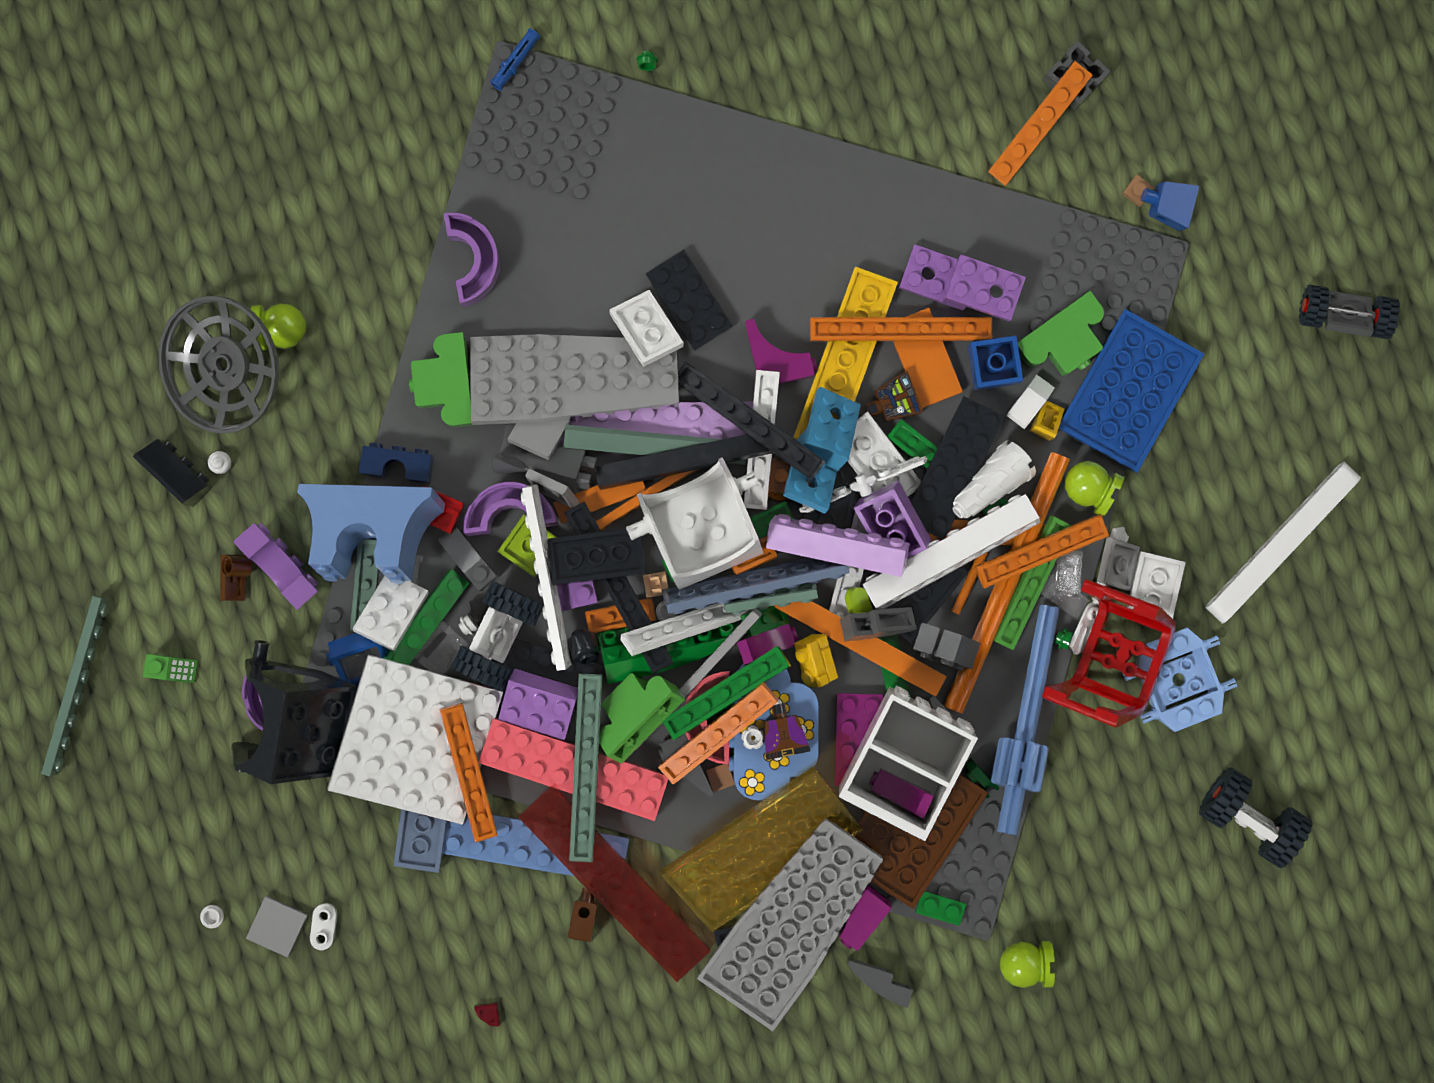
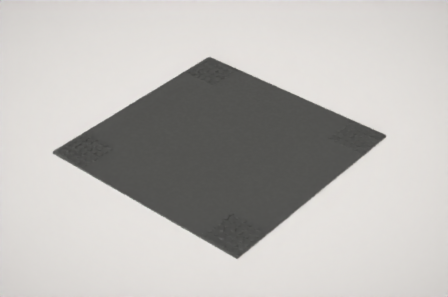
M498 41L494 48L445 213L468 215L487 228L497 245L500 255L498 279L492 290L482 300L467 307L461 306L456 280L464 278L471 271L474 264V252L468 244L461 241H450L443 217L375 443L383 444L384 449H392V446L406 447L407 452H415V449L429 450L428 454L434 456L431 483L407 481L405 479L406 470L404 464L401 461H394L388 465L385 478L365 475L362 486L422 487L424 485L464 503L465 506L461 511L456 527L498 574L499 577L495 582L544 605L543 597L540 596L538 590L540 583L539 574L536 578L497 552L523 514L527 515L525 511L515 508L502 511L492 523L491 534L475 536L464 534V520L467 510L483 490L503 482H517L525 485H531V483L525 476L527 472L500 474L493 470V458L501 451L506 424H484L456 428L447 425L442 420L441 410L444 406L424 409L416 406L414 392L411 393L409 387V379H412L411 362L439 358L433 348L434 341L438 336L460 332L465 334L471 380L470 337L542 334L625 338L611 317L609 309L650 290L683 341V347L677 350V370L679 371L683 364L688 362L742 402H753L756 369L745 321L754 319L761 335L771 345L782 351L797 354L809 352L811 358L815 357L818 369L828 341H810V318L837 317L855 267L898 282L886 317H906L930 308L933 317H992L993 339L1017 336V342L1091 291L1101 304L1104 316L1098 324L1089 328L1103 346L1124 309L1165 331L1189 244L1186 241L530 50L516 69V75L511 76L502 91H499L490 84V81L501 68L500 64L502 61L507 60L516 45ZM914 244L958 259L960 255H964L1026 277L1011 321L1009 322L969 307L962 311L899 289ZM682 250H685L733 325L731 329L696 351L692 349L646 276L647 272ZM925 268L922 270V276L926 280H931L934 278V272L930 268ZM992 286L990 288L991 296L994 298L1001 297L1002 289L998 286ZM877 341L855 400L856 403L861 404L858 418L867 412L865 404L876 401L874 395L876 389L905 372L893 341ZM943 341L963 392L922 408L924 412L920 415L902 418V420L938 447L963 396L1004 415L1005 418L979 470L1004 441H1007L1008 444L1013 442L1021 447L1032 460L1028 464L1029 468L1031 469L1035 465L1036 475L1030 481H1026L1011 493L1005 494L1002 497L1008 502L1009 499L1016 495L1023 496L1026 494L1029 501H1031L1050 453L1054 452L1069 458L1070 461L1043 524L1047 523L1050 516H1054L1070 525L1096 516L1094 505L1085 507L1076 504L1068 497L1065 490L1067 472L1077 463L1085 461L1098 463L1106 469L1109 476H1112L1114 473L1123 476L1125 467L1059 429L1056 437L1050 441L1029 432L1036 415L1025 429L1006 415L1036 374L1055 388L1047 401L1064 408V415L1099 352L1090 358L1092 363L1081 371L1077 367L1066 376L1060 374L1048 356L1042 364L1036 367L1028 366L1020 357L1023 382L1018 385L974 391L968 345L976 341ZM814 371L815 375L813 378L778 386L775 425L792 438L794 437L817 371ZM678 385L679 403L702 402ZM882 413L872 416L886 436L890 434L901 420L885 422ZM892 443L905 461L912 459V457ZM586 450L585 456L597 458L596 466L647 455ZM748 459L746 465L726 463L733 478L737 479L747 475ZM920 465L912 470L922 481L927 469ZM712 467L702 468L695 471L694 473L684 478L677 484L673 485L666 491L682 486L700 477L701 475L709 471ZM596 469L594 473L582 472L592 475L589 488L598 485ZM667 476L643 481L645 488L648 489ZM577 488L575 494L587 489ZM1117 488L1111 496L1114 499L1113 504L1105 516H1102L1107 530L1119 492ZM917 489L908 496L910 502L912 501ZM743 491V492H742L743 495H741V498H742L743 502H744L745 491ZM855 491L849 528H851L855 514L854 506L858 499L862 498L859 491ZM544 496L554 508L559 523L558 526L546 527V530L557 538L576 535L570 522L561 524L553 504L556 501ZM635 496L615 503L613 505L607 506L595 512H592L591 514L595 521H597L605 515H607L608 513L615 510L616 508H618L619 506L623 505L630 499L634 498ZM767 499V510L784 501ZM792 499L791 502H786L794 519H804L805 512L800 513L799 510L803 507V504ZM637 508L601 532L626 529V526L643 520L642 508ZM746 508L750 518L766 511L763 509ZM980 511L975 516L971 515L968 518H959L956 515L954 520H972L977 517L981 519L986 515ZM429 525L418 545L413 579L410 582L428 590L427 598L449 569L455 571L469 584L409 666L489 687L451 667L460 646L469 648L474 636L470 634L465 635L458 625L461 623L460 617L464 618L469 614L480 626L488 608L491 607L482 602L489 586L483 591H479L437 540L445 531ZM647 533L642 535L646 571L644 575L665 571L668 588L676 587L675 582L671 581L662 563L664 558L653 534ZM1105 538L1057 558L1014 650L993 641L963 714L945 707L956 719L959 717L971 723L978 737L977 740L982 744L971 758L990 779L992 778L999 739L1002 737L1015 738L1039 606L1048 605L1060 609L1045 684L1046 687L1062 683L1065 680L1073 651L1071 647L1068 650L1063 648L1059 650V644H1056L1055 641L1058 632H1064L1065 628H1068V631L1073 633L1076 631L1089 594L1082 592L1081 588L1085 579L1090 581L1094 579ZM999 545L988 551L984 562L1009 552L1011 545ZM357 546L352 553V566L347 578L338 579L332 583L307 668L320 670L339 678L336 668L334 665L331 666L329 664L326 653L329 652L328 642L356 633L350 630ZM775 550L778 555L776 559L753 569L807 557ZM975 559L962 566L968 573ZM729 568L704 580L734 574L732 568ZM864 569L859 587L864 588L862 584L866 583V579L876 573L880 575L882 573ZM381 571L379 584L385 576ZM967 573L927 624L941 628L942 631H951L972 639L995 584L982 588L977 576L960 615L951 612L968 576ZM643 575L628 576L627 579L638 599H648L646 597ZM825 578L821 579V582L816 583L818 598L812 602L829 611L837 579ZM602 580L594 581L599 603L562 612L567 641L575 630L584 629L589 631L585 616L586 611L615 606ZM663 595L650 597L653 599L655 614L658 604L664 601ZM869 597V600H870V603H871V605H872L873 610H876L875 606L873 605V603H872V601H871V599H870V597ZM696 608L686 609L685 612H683V613H681V614H678V616H679V615H682V614H685V613H688V612H691V611H694V610H697V609H696ZM543 610L535 626L522 623L515 640L519 639L553 650L552 642H549L547 638V629L549 627L547 619H544ZM787 614L790 628H795L799 640L810 634H822ZM656 615L657 620L651 621V622H652V623H657V622H660V620L658 619V617H657V615ZM742 620L736 621L737 626L742 623ZM746 632L741 637V640L748 638ZM594 633L600 647L598 633ZM897 634L902 652L947 676L935 697L944 706L959 670L921 657V652L913 649L917 637L912 643H909ZM827 637L838 678L819 688L809 687L815 693L819 706L818 760L814 768L807 774L799 777H790L786 791L778 798L772 800H752L743 796L738 791L736 785L716 791L714 796L709 797L685 777L681 778L674 785L668 779L655 821L596 802L595 825L774 878L825 818H828L850 834L865 810L840 798L839 786L834 785L837 693L883 694L884 698L886 691L880 666ZM515 640L506 656L504 663H502L505 666H508ZM737 643L730 648L703 679L721 671H730V676L736 673L737 669L743 664ZM795 646L782 650L791 667L786 669L790 676V682L806 685L801 678L802 670L795 657ZM377 647L340 659L349 680L362 676L368 654L381 658ZM600 648L597 659L593 662L604 665ZM711 655L671 670L640 678L648 682L651 678L660 676L680 689ZM603 667L601 674L603 675L601 704L622 682L608 684L605 667ZM304 676L302 683L314 682L319 679ZM908 682L911 698L916 699L918 696L929 702L930 693ZM507 685L503 691L495 718H499ZM689 694L685 697V700L672 713H674L681 707L685 706ZM1046 699L1042 700L1035 743L1045 746L1057 708L1056 703ZM734 703L707 720L708 725L734 706ZM577 705L565 738L566 741L575 743ZM602 705L600 730L604 726L612 724ZM663 722L626 761L661 772L658 768L663 762L658 751L659 748H662L660 742L671 738ZM599 744V752L605 753ZM729 748V756H734V748ZM705 759L700 763L708 781L709 778L706 770L722 765L709 759ZM481 764L480 771L486 793L567 817L572 816L573 794ZM964 764L960 774L972 781L966 774L969 770ZM978 781L975 784L980 787L981 783ZM998 785L999 790L992 786L988 787L987 792L990 797H985L925 891L966 903L960 926L915 913L916 906L912 909L872 882L868 883V885L891 902L892 909L889 912L983 940H989L1032 792L1025 791L1018 833L1015 836L997 832L1005 787Z

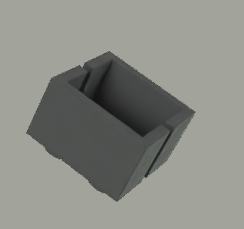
M922 623L913 649L920 651V656L963 671L964 667L973 668L981 643L947 630L942 631L941 628Z

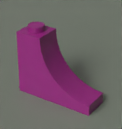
M754 319L745 321L756 370L780 372L778 386L814 377V371L818 369L815 357L811 358L809 352L797 354L782 351L771 345L761 335Z
M789 624L739 640L736 643L743 663L747 664L758 659L776 646H779L781 650L794 647L795 641L799 639L795 628H790Z
M881 768L879 772H873L868 783L872 785L871 791L903 806L924 818L934 797L930 791Z
M867 885L860 900L855 904L849 918L839 931L841 943L849 949L853 947L858 951L892 909L891 902Z

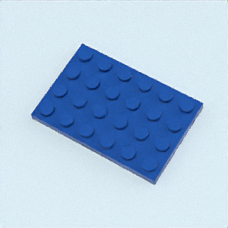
M1124 309L1106 339L1103 349L1097 355L1063 415L1059 430L1129 470L1138 473L1204 353Z

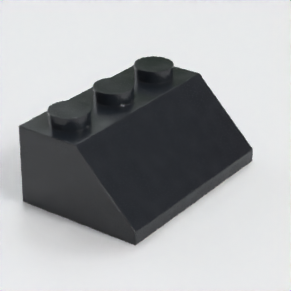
M156 439L132 456L183 505L194 507L213 488L208 483L210 479L202 471L197 473L192 468L194 464L185 455L180 457L175 452L177 447L169 440Z

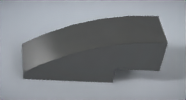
M912 607L876 609L869 613L848 614L840 619L845 642L885 637L917 629Z
M847 958L848 966L869 988L891 1002L908 1008L913 992L911 986L892 981L894 974L891 970Z

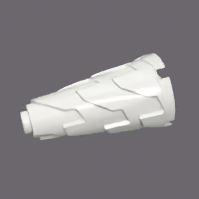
M1004 441L996 448V451L972 478V481L956 496L953 502V512L959 518L975 516L989 504L992 505L1005 494L1011 493L1026 481H1030L1036 475L1035 465L1031 469L1028 466L1032 461L1031 458L1017 444L1013 442L1008 444L1007 441Z

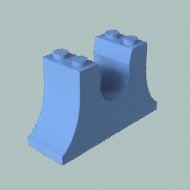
M299 484L297 491L307 503L312 518L313 533L308 564L324 580L332 582L347 578L352 566L351 557L355 547L363 540L370 538L377 539L374 550L375 566L383 575L395 584L412 581L416 552L420 540L430 523L442 514L445 508L443 500L433 488Z

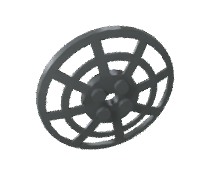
M205 296L185 303L168 320L159 345V370L166 393L181 415L203 430L225 434L241 431L259 421L268 411L274 400L279 378L276 347L261 319L246 305L232 298ZM218 302L221 316L208 317L198 322L189 312L200 305ZM228 304L238 307L255 322L252 330L241 321L229 316ZM183 319L193 329L186 339L183 352L170 351L174 333ZM220 322L222 324V336L212 337L205 328L213 323ZM231 324L241 329L247 335L241 342L231 337ZM261 333L269 348L272 367L265 366L263 350L257 339ZM199 335L205 343L199 354L191 353L194 341ZM252 344L256 349L259 364L251 363L246 350ZM222 358L227 361L226 369L221 365ZM170 360L183 362L185 376L191 389L182 396L178 392L173 380ZM191 363H198L203 379L198 383L194 377ZM249 372L259 374L256 386L252 392L245 382ZM265 376L272 377L270 391L266 402L260 410L255 398L262 388ZM208 386L221 391L219 402L211 399L203 391ZM239 388L245 399L238 403L228 404L230 390ZM197 396L206 405L217 409L215 423L200 417L187 404ZM247 405L249 406L253 415L250 420L235 425H224L227 411H235Z

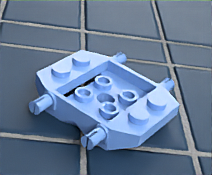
M1188 628L1174 632L1165 661L1190 651L1192 653L1163 664L1149 700L1152 711L1140 715V718L1143 719L1141 720L1143 724L1155 719L1159 720L1173 732L1222 714L1224 693L1230 689L1237 688V683H1235L1234 678L1223 683L1218 681L1207 653L1209 648L1220 645V641H1216L1219 640L1217 636L1201 640ZM1160 638L1146 643L1147 646L1156 650ZM1145 655L1137 656L1136 664L1140 669L1148 671L1153 658ZM1176 673H1180L1184 677V682L1180 686L1174 685L1172 680ZM1126 676V677H1124V678H1125L1126 681H1128V680L1133 679V678H1135V677H1127V676ZM1207 690L1208 692L1207 694L1186 701L1169 709H1166L1165 707L1169 704L1180 701L1202 691Z

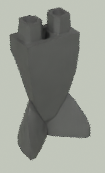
M506 424L501 451L493 458L494 472L505 474L527 472L528 469H531L568 486L573 494H575L577 488L589 490L592 475L582 472L594 473L597 458L585 456L586 450L563 448L564 445H558L549 460L509 443L507 438L516 424Z

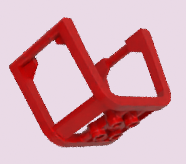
M1085 579L1081 591L1091 595L1099 602L1095 621L1073 677L1062 683L1046 686L1042 698L1117 728L1139 717L1147 707L1172 642L1175 621L1160 606ZM1111 599L1133 606L1134 608L1130 609L1120 604L1114 603L1111 601ZM1109 613L1162 632L1157 649L1148 647L1143 641L1127 639L1122 633H1111L1104 630ZM1100 638L1109 641L1113 647H1121L1117 651L1116 656L1113 654L1104 655L1096 651ZM1132 654L1153 658L1149 670L1145 671L1140 669L1136 663L1128 662ZM1092 660L1100 662L1104 668H1114L1122 671L1127 677H1138L1145 680L1139 697H1134L1086 678ZM1082 688L1127 707L1117 711L1099 706L1095 710L1069 698L1072 692Z

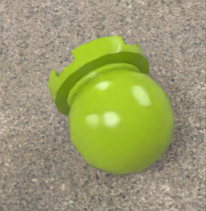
M280 303L271 306L267 311H265L263 305L251 306V310L261 319L269 331L276 348L287 349L296 346L305 335V318L301 311L294 306ZM261 333L257 339L262 350H267V343Z
M1091 461L1079 462L1067 472L1065 490L1068 497L1076 504L1085 507L1094 505V513L1105 516L1114 502L1111 496L1116 488L1120 490L1124 477L1117 473L1109 476L1106 469L1098 463Z
M1021 941L1009 945L1000 957L999 965L1004 979L1010 984L1025 988L1041 982L1043 988L1054 987L1055 973H1050V962H1055L1053 945L1050 941H1041L1038 948L1032 943Z

